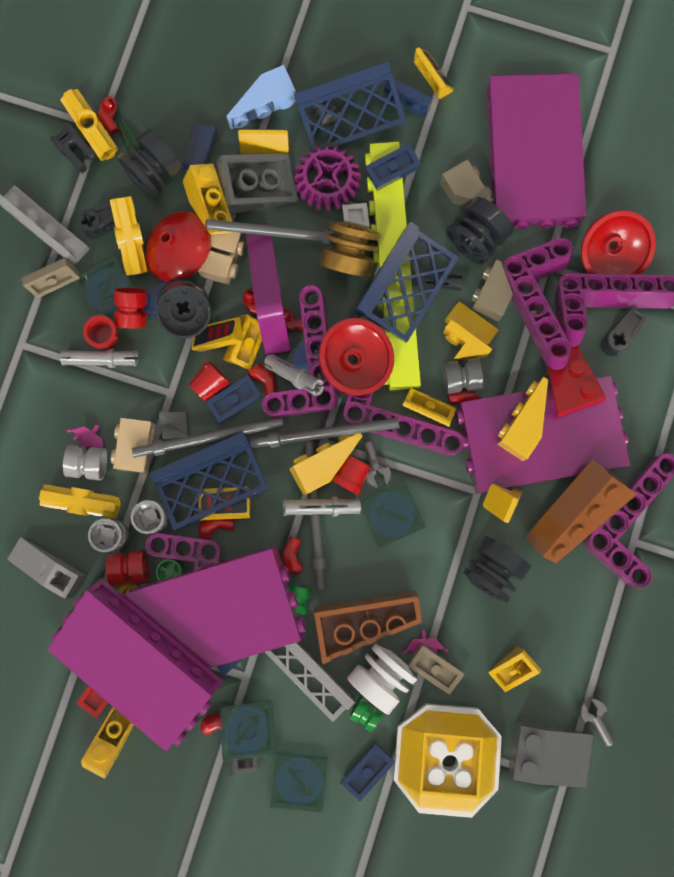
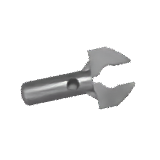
M373 441L364 442L363 445L371 467L366 476L367 482L371 486L378 488L374 479L377 470L384 476V482L387 485L391 477L390 468L380 465Z
M590 697L591 702L595 706V715L588 713L585 704L581 702L579 716L584 723L588 721L593 722L604 745L611 746L614 740L602 719L603 713L608 710L604 703Z

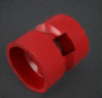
M135 287L114 289V305L118 306V309L114 310V324L116 327L128 329L146 327L147 311L143 307L147 305V290Z
M130 551L127 556L122 552L108 554L106 557V575L109 585L112 587L126 586L128 581L133 585L148 583L149 562L146 551Z

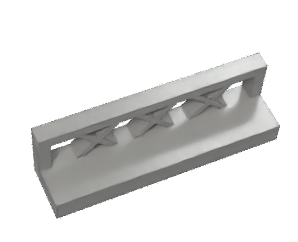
M15 185L4 197L0 194V205L62 258H66L73 266L90 249Z
M300 642L286 645V655H276L272 650L265 652L332 722L345 709L349 710L355 703V698ZM279 658H286V665ZM289 658H297L304 665V673H293L289 669ZM298 677H304V683ZM307 677H315L322 684V692H312L307 687ZM316 696H322V702ZM325 696H334L342 705L332 713L325 706Z

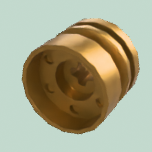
M329 221L328 228L337 231L338 235L326 234V238L336 243L335 247L323 248L320 265L347 274L370 277L374 259L364 255L365 250L376 251L378 246L367 241L368 239L379 241L381 234L365 225L349 221Z

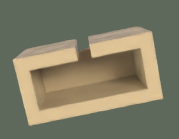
M233 232L211 235L209 255L205 263L198 270L201 277L227 285L230 284L231 278L235 279L238 271V264L236 262L238 256L243 255L246 242L243 241L242 233Z
M125 418L120 419V424H117L115 428L117 446L116 449L112 450L111 463L114 464L113 469L149 474L151 454L134 458L132 448L152 444L156 426L154 423Z

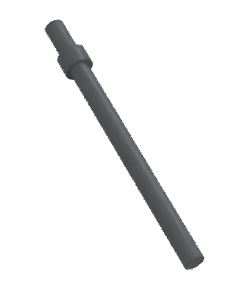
M210 219L205 221L206 230L322 241L323 244L332 245L334 242L328 240L326 234L338 235V232L331 229L318 231Z
M278 417L167 441L159 439L152 441V444L132 448L134 458L150 454L155 456L163 455L165 451L226 439L241 432L250 434L283 427V419Z
M399 418L285 434L274 432L269 433L268 436L250 438L251 448L270 446L271 448L282 447V444L396 429L400 428Z
M314 440L304 441L305 454L310 458L315 455ZM318 489L308 493V498L319 499ZM309 506V508H318V506ZM320 514L310 515L313 550L311 570H314L315 589L325 590L324 569H327L326 558L323 559Z

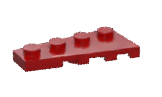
M542 331L546 335L552 334L549 331ZM578 346L571 347L569 360L564 368L554 370L546 364L557 418L605 401L606 395ZM553 352V354L556 356L563 355L560 352Z

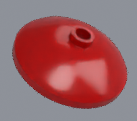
M616 210L602 215L592 223L582 240L581 260L588 274L641 275L650 265L655 253L656 238L653 228L643 216L629 210ZM615 241L614 247L609 248L610 242Z
M189 211L171 213L162 218L147 237L144 248L146 266L155 277L165 282L178 278H189L205 263L211 248V235L205 229L197 214Z
M351 318L338 322L326 332L319 347V364L327 381L337 390L349 395H366L381 388L389 379L394 367V350L390 339L379 326L368 320ZM349 356L355 359V364L349 362Z

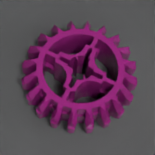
M326 143L324 150L316 146L315 153L308 150L306 152L307 158H300L301 165L296 166L298 174L294 176L295 182L298 183L296 189L298 192H302V200L308 199L309 206L316 202L318 210H321L322 205H326V210L329 212L331 205H335V208L339 210L340 202L348 205V197L355 198L356 192L354 190H359L360 184L357 181L361 180V174L358 173L359 165L353 164L355 161L354 156L347 157L348 151L346 149L339 152V147L335 145L333 150H330L329 145ZM315 168L317 177L314 178L312 184H309L308 176L311 170ZM345 171L348 179L341 188L338 179ZM323 175L328 176V178L332 176V180H327V178L324 180ZM327 190V191H330L331 193H321V192Z

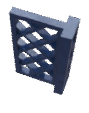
M389 61L294 94L313 153H315L316 147L314 136L318 128L331 134L327 141L330 149L335 145L339 146L406 123ZM389 80L391 92L387 99L374 93L378 83ZM374 85L372 91L366 89L367 87ZM363 90L370 94L364 107L351 101L355 91ZM350 94L348 99L342 97L344 95ZM392 94L394 97L395 104L389 101ZM372 96L385 102L379 116L366 109ZM339 98L346 102L340 116L328 110L332 99ZM327 101L325 107L319 105ZM349 104L362 110L355 124L343 118ZM387 104L397 109L400 119L389 122L382 118ZM316 106L323 110L317 124L307 118L306 108ZM326 112L338 118L332 132L320 126ZM364 112L377 118L373 128L368 130L358 126ZM341 120L353 126L350 135L345 138L335 134ZM379 121H382V122L386 123V124L377 126L378 123H379ZM310 124L315 126L313 132L311 131ZM356 128L359 129V130H361V131H363V132L354 134ZM333 136L339 139L331 142ZM326 144L319 146L320 149L324 150Z
M412 222L401 233L353 311L361 317L365 316L405 343L410 339L459 258L418 230L419 227ZM417 239L426 244L427 254L415 256L413 245ZM409 251H410L411 257L406 258V256L408 255V253H409ZM442 254L450 262L446 268L437 270L434 256ZM429 257L432 271L419 273L417 260ZM412 261L415 275L402 277L401 264ZM397 273L398 278H397V279H393V277H394L395 274ZM433 275L435 281L434 288L424 291L421 277ZM416 278L419 292L407 295L404 281ZM399 282L402 296L389 298L387 287L391 283ZM384 294L385 300H380L382 295ZM420 296L422 308L419 311L411 312L408 298ZM403 299L406 313L394 316L390 302ZM386 303L389 317L380 319L372 314L376 305ZM412 315H417L413 321ZM408 318L409 329L406 334L397 330L394 319Z
M244 432L149 473L153 483L156 485L174 531L269 490ZM247 451L250 459L246 469L234 465L237 455ZM219 463L228 466L222 479L210 475L214 465ZM252 465H253V468H254L255 472H253V471L250 470V468H251ZM232 468L244 472L239 485L227 481ZM196 473L204 476L199 489L187 485L190 476ZM248 474L258 477L261 486L252 490L243 487ZM208 478L221 482L216 495L203 491ZM171 484L181 486L175 500L167 497L164 488ZM225 484L237 488L234 498L230 500L220 498ZM185 488L197 492L192 506L180 502ZM201 494L214 499L210 509L203 511L196 508ZM169 501L174 503L172 508L170 506ZM178 505L190 509L187 519L177 523L174 514Z

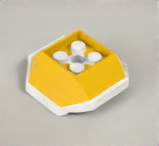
M425 703L411 716L397 725L393 779L419 813L472 818L498 791L502 736L476 707ZM448 755H453L456 757L455 763L449 767L442 764L443 759Z

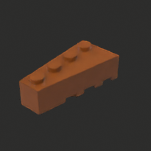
M592 459L525 536V539L542 557L558 563L636 496L637 493L620 478Z
M416 591L315 606L314 608L322 665L330 662L331 659L349 654L357 648L367 644L370 645L377 642L378 639L396 634L422 622L419 598Z

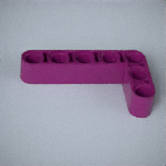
M270 223L259 224V225H269V226H270ZM246 234L255 307L265 354L291 352L272 236Z
M558 238L506 259L503 267L513 292L512 300L545 363L554 370L562 369L567 365L571 345L536 280L562 271L569 266L573 246L565 238ZM534 310H535V311H538V312H540V313H539V314H534V313H532L531 311H534ZM542 331H549L552 334L546 335ZM553 352H560L563 355L556 356L553 354Z
M564 274L559 280L555 293L557 321L571 347H576L582 342L588 327L586 307L671 308L674 306V276Z
M309 285L300 292V306L308 371L317 378L320 364L319 355L314 353V347L322 341L324 335L330 329L325 295L318 287ZM316 293L319 295L318 301L315 304H308V298L311 294ZM315 318H321V326L318 329H311V322ZM324 378L322 379L324 389L321 394L329 392L331 395V400L326 405L320 403L321 394L315 396L305 389H296L268 394L262 401V407L268 415L274 417L329 411L338 404V390ZM304 395L306 399L305 406L298 409L295 404L296 399ZM275 399H279L281 407L278 411L274 412L271 404Z
M374 392L364 397L348 395L344 408V420L347 425L371 422L375 416H382L385 420L399 418L400 423H405L409 426L410 433L408 435H400L396 429L370 433L446 456L456 455L464 447L463 436L456 431L370 406ZM351 409H358L361 411L362 417L357 421H353L348 417V412ZM424 430L431 431L434 440L430 443L424 442L421 439V432ZM451 437L457 441L458 447L456 450H450L446 447V438Z
M663 454L652 458L628 485L637 493L633 497L635 507L633 510H630L627 504H625L613 514L619 520V525L616 529L611 527L610 517L583 540L585 548L626 585L631 587H647L652 581V573L618 539L674 477V455ZM661 460L666 461L668 465L666 472H663L660 468ZM645 478L651 481L652 487L650 491H647L643 486ZM597 534L603 540L599 548H596L593 544V538ZM616 552H619L622 557L619 565H615L613 562V555ZM636 569L641 573V579L637 583L632 578V574Z
M157 533L151 535L146 541V549L152 556L195 562L194 570L222 562L223 548L214 540ZM158 538H162L165 541V548L161 552L155 550L154 543ZM184 541L188 542L191 546L190 553L186 556L182 555L179 551V546ZM209 544L213 545L216 549V555L213 559H208L204 555V549Z

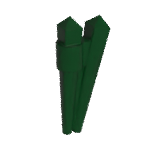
M121 119V122L118 121L117 124L126 149L130 146L140 153L142 150L136 142V136L125 120Z

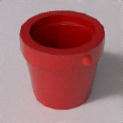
M102 315L93 316L83 325L84 338L94 348L108 350L117 345L119 341L117 327L108 317Z
M209 360L202 364L201 369L189 382V386L205 401H208L221 389L226 388L230 384L228 378Z
M349 455L332 478V481L359 495L363 489L362 486L370 466Z

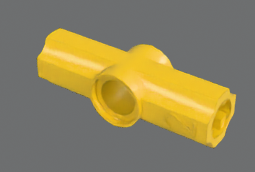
M70 89L63 93L60 101L98 158L103 161L114 157L118 151L117 146L78 89ZM94 122L91 127L85 128L88 123Z
M132 197L111 199L110 203L116 226L114 231L118 248L121 249L126 275L147 272L142 249L144 244L140 225L136 221Z
M44 484L39 496L40 506L67 510L66 512L85 516L91 514L117 519L121 506L120 497L97 494L91 490L74 487L69 489Z

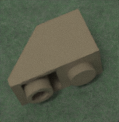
M468 159L442 174L440 185L453 204L466 207L475 197H482L493 203V194L490 188L483 185L478 169L474 165L471 166Z
M496 259L493 266H487L481 278L486 281L482 289L477 287L471 301L475 302L472 310L499 322L513 296V292L501 261Z

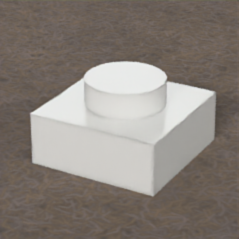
M367 203L342 205L344 221L365 225L370 228Z

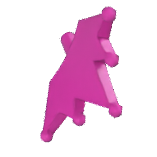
M95 425L91 431L85 426L72 430L67 429L68 433L70 431L76 433L73 438L74 441L80 438L79 446L103 448V439L95 434L100 428L98 425Z
M421 630V639H413L402 653L406 654L407 651L411 650L413 655L421 642L436 653L438 649L444 650L447 653L448 649H445L436 638L426 639V630Z

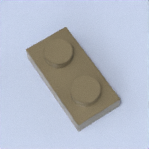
M63 258L23 277L22 283L36 298H39L80 279L79 271L66 258Z
M422 642L407 662L409 668L449 695L465 675L463 670Z

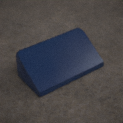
M211 125L194 126L182 163L184 167L182 172L187 173L190 165L209 164L218 136L217 127Z

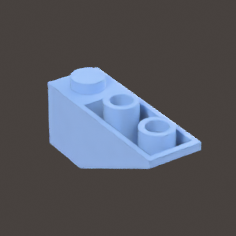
M284 65L259 76L227 115L230 129L245 127L250 121L257 118H266L271 112L278 109H287L296 102L294 96L296 90Z

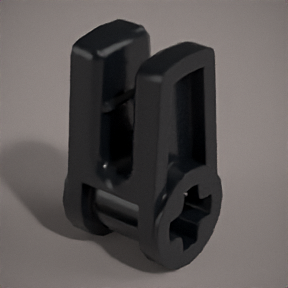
M67 123L64 125V130L56 137L51 136L49 139L83 174L87 168L80 157L73 152L74 149L78 148L85 158L89 159L93 164L99 159L75 129Z
M110 202L83 210L78 215L77 223L88 238H99L116 227Z
M634 308L631 309L603 338L601 342L602 351L609 356H616L628 348L645 322L646 317L640 311ZM615 339L618 341L616 344L617 346L613 344L615 342Z

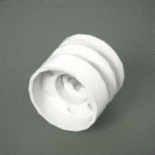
M375 643L372 650L379 658L375 659L367 653L365 658L371 665V668L368 670L358 664L347 679L367 700L389 715L400 702L393 690L397 688L407 693L409 689L401 680L404 678L414 685L417 678L402 659L391 650H387Z

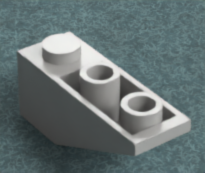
M20 537L7 559L39 584L64 599L74 597L87 576L85 573L23 537Z

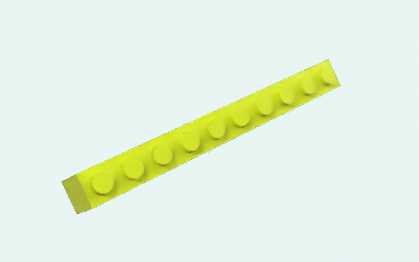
M399 142L370 144L369 153H365V166L399 149ZM367 177V189L373 195V200L369 201L370 216L374 215L375 224H371V230L381 234L379 241L376 240L378 248L376 251H373L374 263H378L379 269L407 226L403 178L376 191L370 178ZM410 261L402 263L400 266L402 277L410 276ZM397 273L395 274V276L393 277V279H397V278H398ZM405 280L406 294H412V280ZM399 282L389 284L387 287L389 298L402 296ZM384 294L382 295L380 300H385ZM413 297L408 298L410 311L414 312ZM403 299L390 302L394 316L406 313ZM386 303L377 305L378 312L382 311L383 318L389 317ZM408 318L394 319L397 330L406 334L409 329ZM380 327L390 339L394 350L393 371L384 385H389V391L410 390V388L419 389L421 383L416 329L408 342L405 343Z

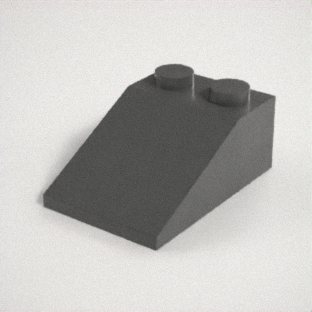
M289 154L221 155L214 163L230 214L246 213L298 201Z
M516 720L508 773L513 780L586 788L593 734Z

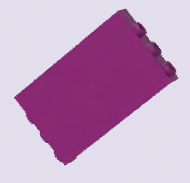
M561 72L554 75H546L545 73L521 75L514 73L509 76H490L487 85V109L493 203L509 218L515 229H526L530 226H539L542 229L552 228L554 225H564L565 228L579 226L586 218L579 74Z
M611 376L596 378L606 395L604 402L559 418L556 416V406L552 398L551 387H547L542 438L525 461H521L497 445L501 439L497 435L505 423L510 425L515 418L511 414L519 402L524 404L529 395L525 394L526 391L461 402L458 406L459 410H456V419L458 425L462 424L464 434H461L464 439L463 449H467L469 458L465 459L467 473L472 474L475 494L488 492L491 484H496L506 489L578 476L592 459L607 470L630 466L626 448L628 436L622 429L623 413L621 407L617 406L616 397L618 390L616 383L612 382Z
M276 545L131 589L122 594L123 597L208 669L300 642L304 636L303 632H306L304 619L302 616L298 617L295 608L298 606L296 594L294 591L290 592L289 571L286 566H282Z
M101 578L86 590L85 594H81L72 605L75 609L71 610L63 618L62 623L64 626L58 628L52 635L51 639L54 641L48 648V651L167 752L173 743L178 746L186 737L185 728L190 732L200 718L196 715L199 713L203 716L213 704L209 699L224 681Z

